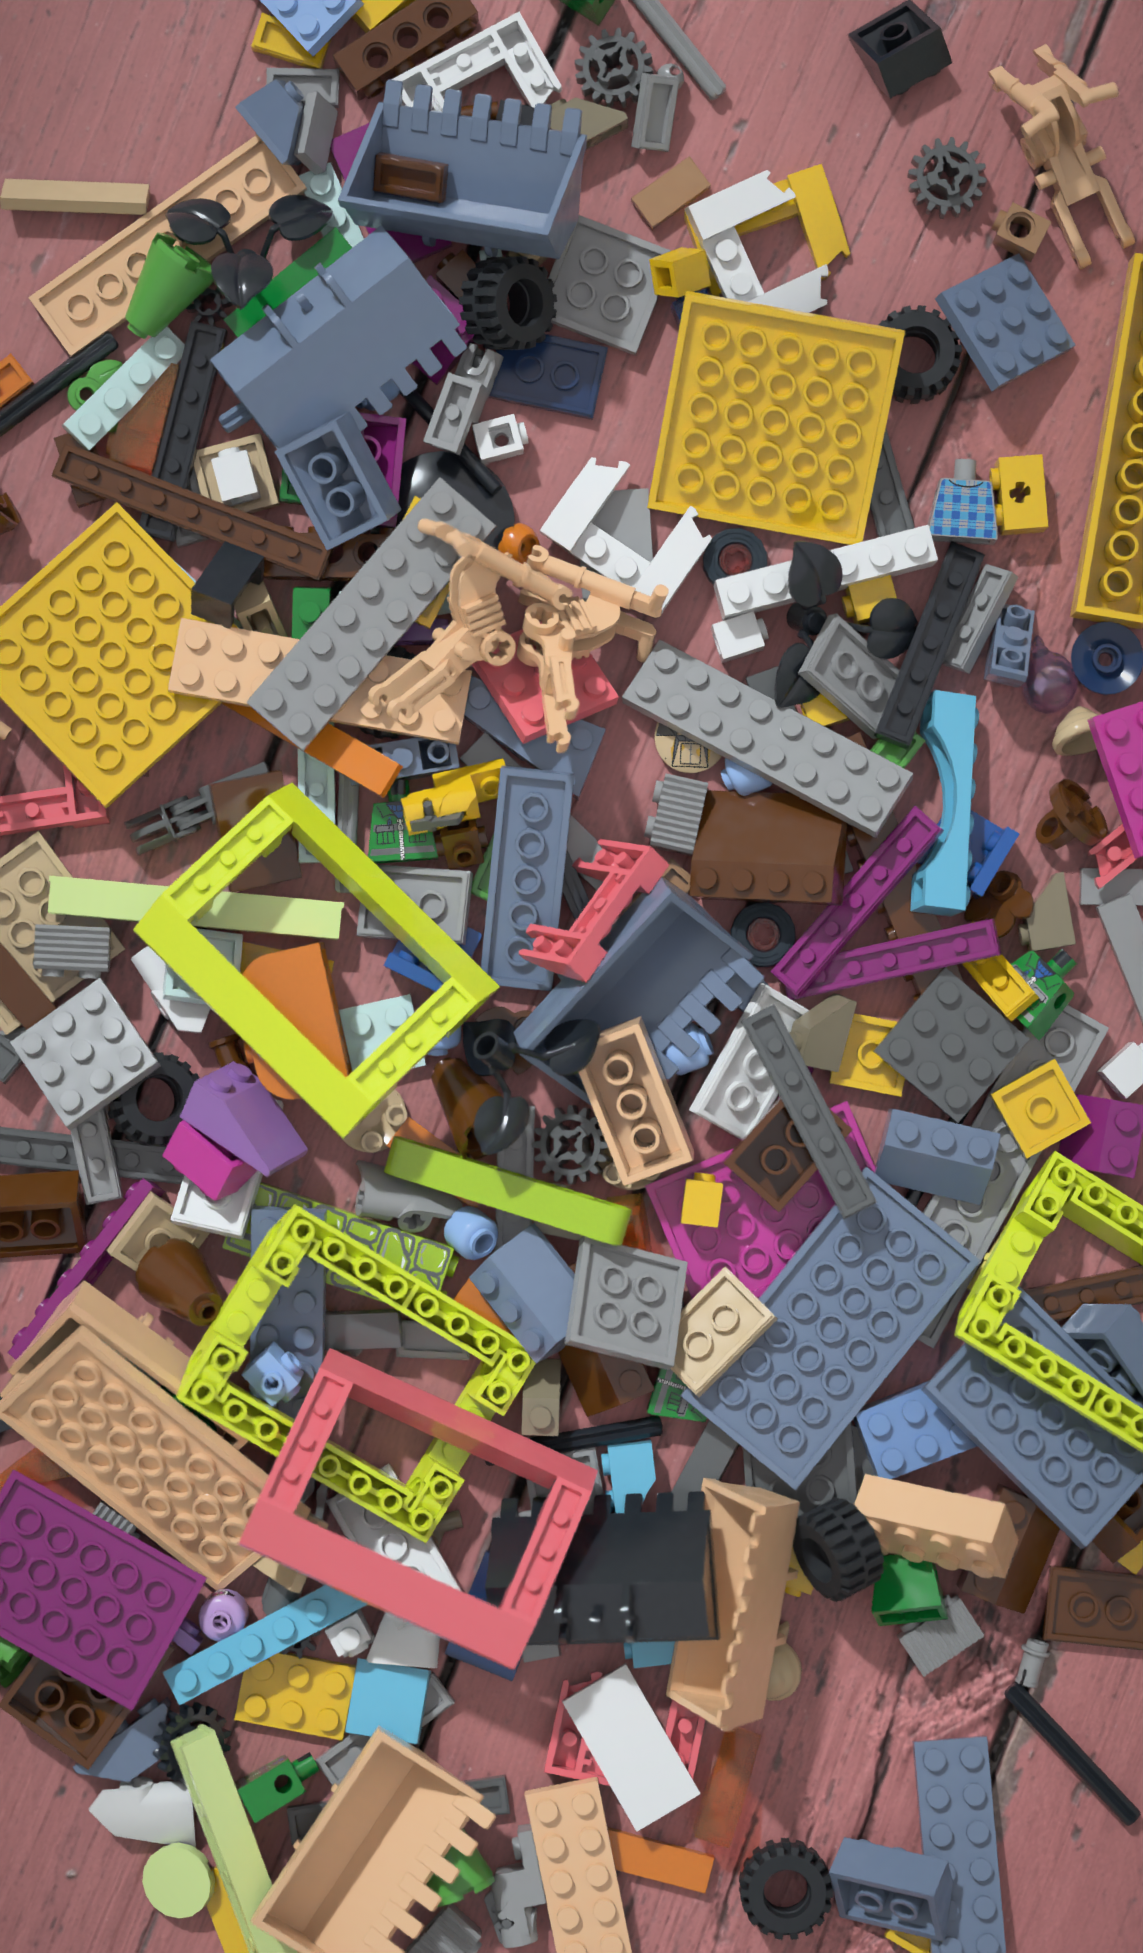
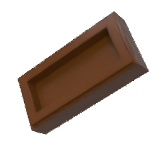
M379 152L375 157L373 191L442 203L446 200L449 164Z

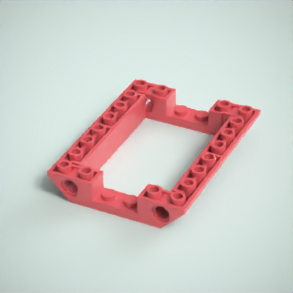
M329 1348L263 1487L238 1545L514 1670L538 1621L589 1500L598 1470ZM347 1397L547 1489H550L553 1485L543 1503L536 1520L535 1529L499 1608L294 1515Z

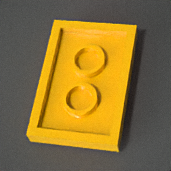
M282 1651L243 1672L234 1720L343 1740L356 1665L309 1656H302L301 1659H298L297 1654L287 1653L283 1655Z

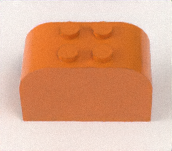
M320 942L269 953L252 961L242 975L347 1078L353 1071L325 943ZM244 1042L248 1064H255L257 1076L262 1085L269 1092L280 1098L301 1099Z

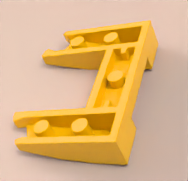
M822 163L787 175V179L773 183L783 193L787 188H790L795 193V198L734 226L740 237L798 216L816 269L825 264L828 265L840 252L845 258L850 255L841 220ZM684 212V220L694 249H702L687 214ZM709 265L711 286H708L711 295L719 297V294H722ZM829 270L828 276L821 277V281L826 280L831 275V272Z

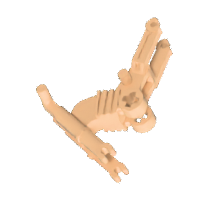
M1045 44L1034 49L1033 54L1039 60L1037 63L1038 68L1046 73L1049 78L1034 85L1027 84L1024 86L1018 78H1014L1002 66L988 71V75L994 81L992 87L996 93L1003 91L1013 102L1019 104L1034 116L1020 127L1025 136L1020 140L1022 151L1032 169L1035 170L1043 166L1046 172L1034 177L1036 186L1039 190L1053 185L1055 192L1050 206L1070 248L1071 257L1077 260V266L1081 270L1091 265V258L1067 206L1094 193L1097 194L1116 239L1120 238L1122 248L1124 249L1135 244L1133 233L1124 220L1107 179L1094 175L1091 168L1092 165L1106 159L1105 152L1101 146L1085 152L1083 146L1086 145L1088 132L1072 101L1085 108L1091 103L1118 97V89L1115 82L1088 88L1087 83L1068 69L1065 63L1053 57L1050 48Z
M425 518L421 519L418 522V530L421 533L442 539L452 545L461 556L451 570L450 592L447 598L454 620L445 630L443 628H436L433 631L432 638L435 642L427 651L418 654L382 684L373 686L368 693L369 702L374 706H378L380 703L379 697L383 694L382 700L388 704L387 714L389 717L397 720L399 718L398 712L402 708V715L410 719L414 713L452 685L457 677L474 662L484 660L495 666H502L508 663L515 654L516 645L514 639L501 630V626L506 624L503 618V611L500 609L501 604L498 602V595H496V584L501 576L512 581L513 586L527 589L531 594L545 599L550 605L559 610L565 609V604L559 601V597L562 594L566 597H571L573 595L572 591L561 584L551 581L545 574L530 569L529 564L525 562L521 564L512 559L510 553H502L474 536L463 533L447 523ZM497 647H499L500 652H498L496 655L492 653L496 650Z
M534 545L532 554L528 555L527 559L530 569L570 583L577 589L580 587L590 591L586 602L583 599L580 600L578 596L566 597L562 594L559 597V601L565 604L564 610L553 607L548 601L531 594L525 588L520 591L518 600L521 604L529 607L525 611L522 625L524 632L521 633L519 638L517 656L524 664L539 668V684L542 689V703L547 732L546 741L549 744L558 741L556 752L563 753L568 749L571 735L567 730L566 720L575 718L579 707V701L575 697L571 660L574 657L576 659H581L582 656L585 658L589 657L590 651L610 642L614 638L615 633L638 641L636 658L640 662H645L652 652L656 629L653 624L626 615L625 612L620 611V607L628 610L633 609L658 618L661 616L662 606L669 590L664 585H657L651 596L635 591L636 588L589 571L584 566L579 567L549 556L548 551L544 547Z

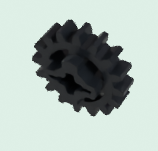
M194 1702L192 1707L184 1703L181 1704L179 1714L171 1710L167 1712L170 1721L167 1724L164 1722H159L158 1724L160 1729L163 1730L162 1735L153 1736V1741L160 1744V1748L152 1752L153 1756L161 1760L157 1765L158 1769L166 1772V1776L176 1782L179 1780L184 1784L186 1783L170 1741L204 1724L215 1730L223 1752L231 1750V1746L224 1743V1739L231 1736V1731L223 1728L227 1720L218 1715L216 1709L208 1705L205 1707L198 1702Z

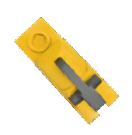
M501 758L432 774L434 788L414 792L405 798H401V804L404 809L402 811L409 836L428 831L433 832L446 826L458 825L463 821L480 818L478 803L498 798L501 766H506L504 759Z

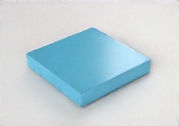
M358 1658L345 1732L372 1736L379 1725L407 1743L419 1744L431 1670L409 1666L369 1663L367 1659Z

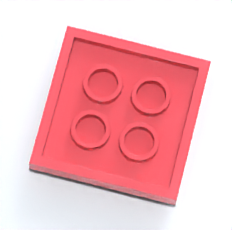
M522 629L510 634L515 641L516 649L513 658L508 663L502 666H495L487 661L479 660L472 665L521 742L525 744L546 735L547 732L542 703V689L539 684V668L524 664L517 656L519 638L521 633L524 632ZM497 647L496 650L492 653L496 655L498 652H500L499 647ZM591 653L587 658L582 656L581 659H576L574 657L571 660L575 697L579 701V707L576 717L566 720L567 725L616 705L619 698Z

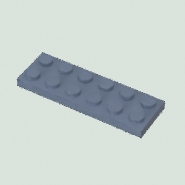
M501 766L481 960V968L499 986L552 991L554 972L524 960L518 953L522 949L533 951V942L536 938H531L526 933L530 923L559 929L575 773Z
M252 1207L251 1258L267 1232L292 1207ZM303 1208L327 1223V1209ZM306 1254L297 1267L300 1270L289 1288L281 1285L250 1336V1361L273 1341L285 1353L287 1351L291 1352L302 1365L301 1370L304 1372L298 1384L301 1387L300 1391L287 1403L281 1399L273 1406L293 1419H296L325 1358L326 1267Z
M987 1736L912 1741L922 1855H935L943 1860H948L953 1881L946 1937L944 1942L929 1939L930 1953H1006Z

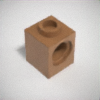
M1013 202L1008 212L1000 210L991 228L997 232L992 243L1015 255L1020 253L1023 259L1031 262L1051 221ZM1015 223L1021 224L1026 228L1028 235L1024 238H1017L1012 235L1009 226Z

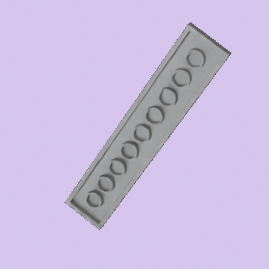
M1069 1005L1065 1007L1040 1040L1024 1027L1022 1033L1029 1038L1028 1042L996 1078L970 1126L1001 1134L993 1170L981 1204H973L933 1194L923 1211L928 1218L981 1261L1042 1152L1040 1151L1025 1159L989 1094L1052 1059H1056L1072 1090L1075 1092L1109 1028ZM981 1261L917 1340L934 1349Z

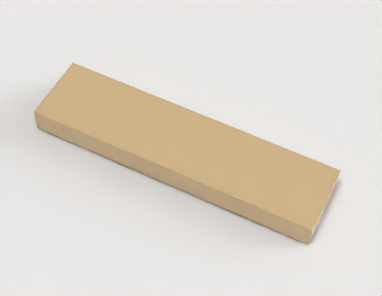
M5 179L0 203L3 210L145 215L150 198V184Z

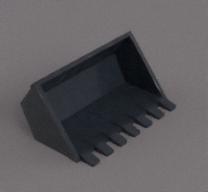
M690 1491L688 1493L687 1511H674V1494L672 1492L658 1493L655 1512H642L643 1496L641 1493L627 1494L624 1513H611V1495H596L594 1498L593 1514H582L526 1646L719 1640L721 1634L711 1510H705V1492ZM534 1497L531 1516L518 1517L519 1501L517 1498L502 1499L500 1517L492 1518L491 1525L492 1539L485 1585L488 1604L499 1608L505 1592L514 1578L537 1524V1517L547 1497Z

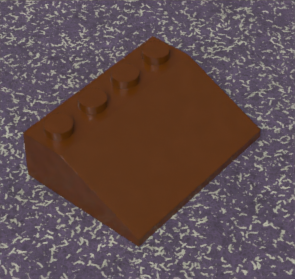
M707 790L692 855L689 896L704 900L842 906L848 823L792 793L754 792L742 796L736 791Z
M172 1644L168 1647L147 1687L174 1651L175 1647ZM36 1656L31 1658L0 1702L2 1710L87 1770L90 1769L131 1711Z

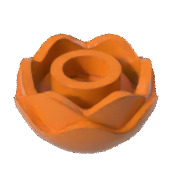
M516 523L514 526L505 529L502 540L498 545V550L502 553H510L512 555L511 558L521 564L527 563L528 555L532 554L533 546L539 545L538 536L531 527L522 523Z

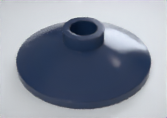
M1100 622L1086 628L1075 640L1071 650V667L1077 680L1088 690L1103 695L1117 694L1129 688L1138 679L1143 668V649L1136 635L1127 627L1113 622ZM1104 653L1110 656L1111 664L1109 666H1102L1099 663L1100 654Z

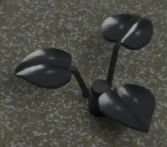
M296 194L279 198L269 209V219L274 225L269 228L262 251L258 255L250 249H242L236 254L234 253L226 231L222 229L230 223V213L222 204L214 200L205 198L186 200L176 204L166 213L170 230L174 236L184 243L203 245L213 241L216 235L221 237L227 253L219 255L213 261L211 275L220 292L240 310L272 281L273 267L266 257L274 235L280 231L281 236L288 241L305 240L321 231L331 221L333 216V210L329 206L313 198Z
M793 542V557L788 574V589L791 598L796 603L792 604L788 609L786 619L790 628L799 631L797 637L803 639L807 646L802 643L793 644L784 652L776 674L774 694L775 705L781 708L807 703L821 694L798 672L814 644L809 635H818L827 619L825 611L817 606L825 604L827 600L826 595L838 591L842 584L843 572L839 559L827 548L812 542ZM897 598L883 599L874 606L870 613V626L847 622L855 631L869 633L867 650L873 656L881 659H892L908 650L918 625V621L910 606Z
M491 1019L463 1023V1046L469 1067L479 1076L488 1077L492 1075L495 1077L503 1091V1097L494 1096L489 1098L479 1107L476 1113L474 1132L481 1146L482 1153L487 1155L495 1154L510 1147L523 1134L529 1121L530 1109L528 1102L522 1097L511 1098V1090L500 1074L501 1071H506L513 1066L515 1062L514 1054L519 1053L542 1061L550 1060L551 1070L560 1076L577 1074L589 1064L595 1053L601 1032L598 1023L589 1019H576L557 1025L546 1036L545 1046L548 1051L546 1053L518 1046L513 1033L516 1030L515 1026L507 1020Z

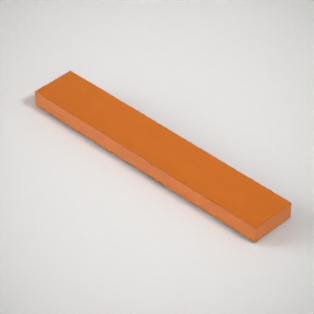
M226 702L222 703L225 707L300 749L252 707ZM329 723L303 751L382 798H385L403 768L399 763Z

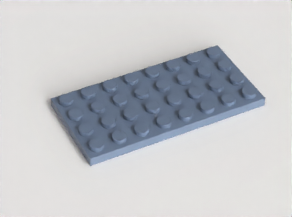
M865 1167L861 1172L877 1203L846 1219H843L835 1204L758 1298L776 1316L777 1320L700 1397L688 1386L680 1394L682 1398L794 1490L798 1488L981 1261L868 1167Z

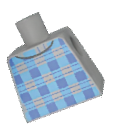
M956 459L954 478H940L937 483L928 520L933 541H953L956 543L994 545L997 541L998 533L992 482L976 480V460Z

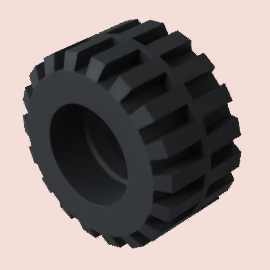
M527 256L490 257L475 264L476 268H471L466 274L468 281H463L461 289L464 292L463 296L459 297V305L463 307V312H460L461 320L467 323L465 326L467 333L474 334L473 341L477 344H483V348L489 350H524L535 347L536 343H541L546 338L545 332L551 331L553 327L551 319L556 318L557 312L554 309V302H557V294H553L552 288L554 283L552 279H547L548 271L545 267H539L538 261L528 259ZM507 296H509L510 302L509 312L507 308Z
M918 305L915 310H911V306L902 307L901 312L893 311L888 314L885 321L882 320L878 325L905 330L904 338L917 337L923 339L931 346L935 354L933 367L923 373H911L898 365L892 394L896 396L895 401L903 403L904 399L910 400V404H918L923 399L926 402L932 400L936 394L940 395L946 390L959 368L961 362L959 359L962 353V345L958 344L959 337L951 329V324L947 318L945 320L939 317L941 312L933 309L931 313L925 311L926 306Z
M164 1052L153 1053L161 1066L109 1103L111 1109L108 1112L109 1118L114 1119L117 1124L114 1127L118 1132L125 1133V1138L131 1142L137 1141L139 1145L143 1146L168 1144L179 1122L183 1121L180 1115L194 1082L200 1078L197 1073L193 1074L189 1070L192 1067L186 1061L180 1062L178 1060L179 1057L173 1054L164 1055ZM146 1079H160L173 1092V1110L170 1116L162 1121L149 1120L138 1109L136 1103L137 1089Z
M837 1497L797 1517L792 1545L804 1575L822 1596L827 1599L830 1598L834 1602L843 1601L881 1579V1574L884 1572V1558L880 1542L867 1518L853 1503L850 1504L846 1499H839Z
M781 1838L779 1843H774L773 1839L766 1841V1847L762 1849L759 1846L752 1851L753 1856L750 1859L746 1858L743 1863L744 1870L740 1872L739 1892L744 1912L747 1913L749 1921L753 1926H759L760 1932L768 1935L769 1932L773 1933L775 1939L783 1940V1935H790L791 1940L799 1939L798 1934L805 1932L807 1936L813 1933L812 1927L815 1924L819 1927L825 1921V1912L829 1913L832 1907L830 1900L833 1898V1888L824 1860L818 1856L817 1851L812 1847L807 1848L802 1841L796 1840L795 1843L789 1841V1838ZM782 1870L796 1871L803 1875L807 1881L808 1888L805 1896L797 1904L789 1907L773 1905L764 1895V1886L767 1880L773 1874Z

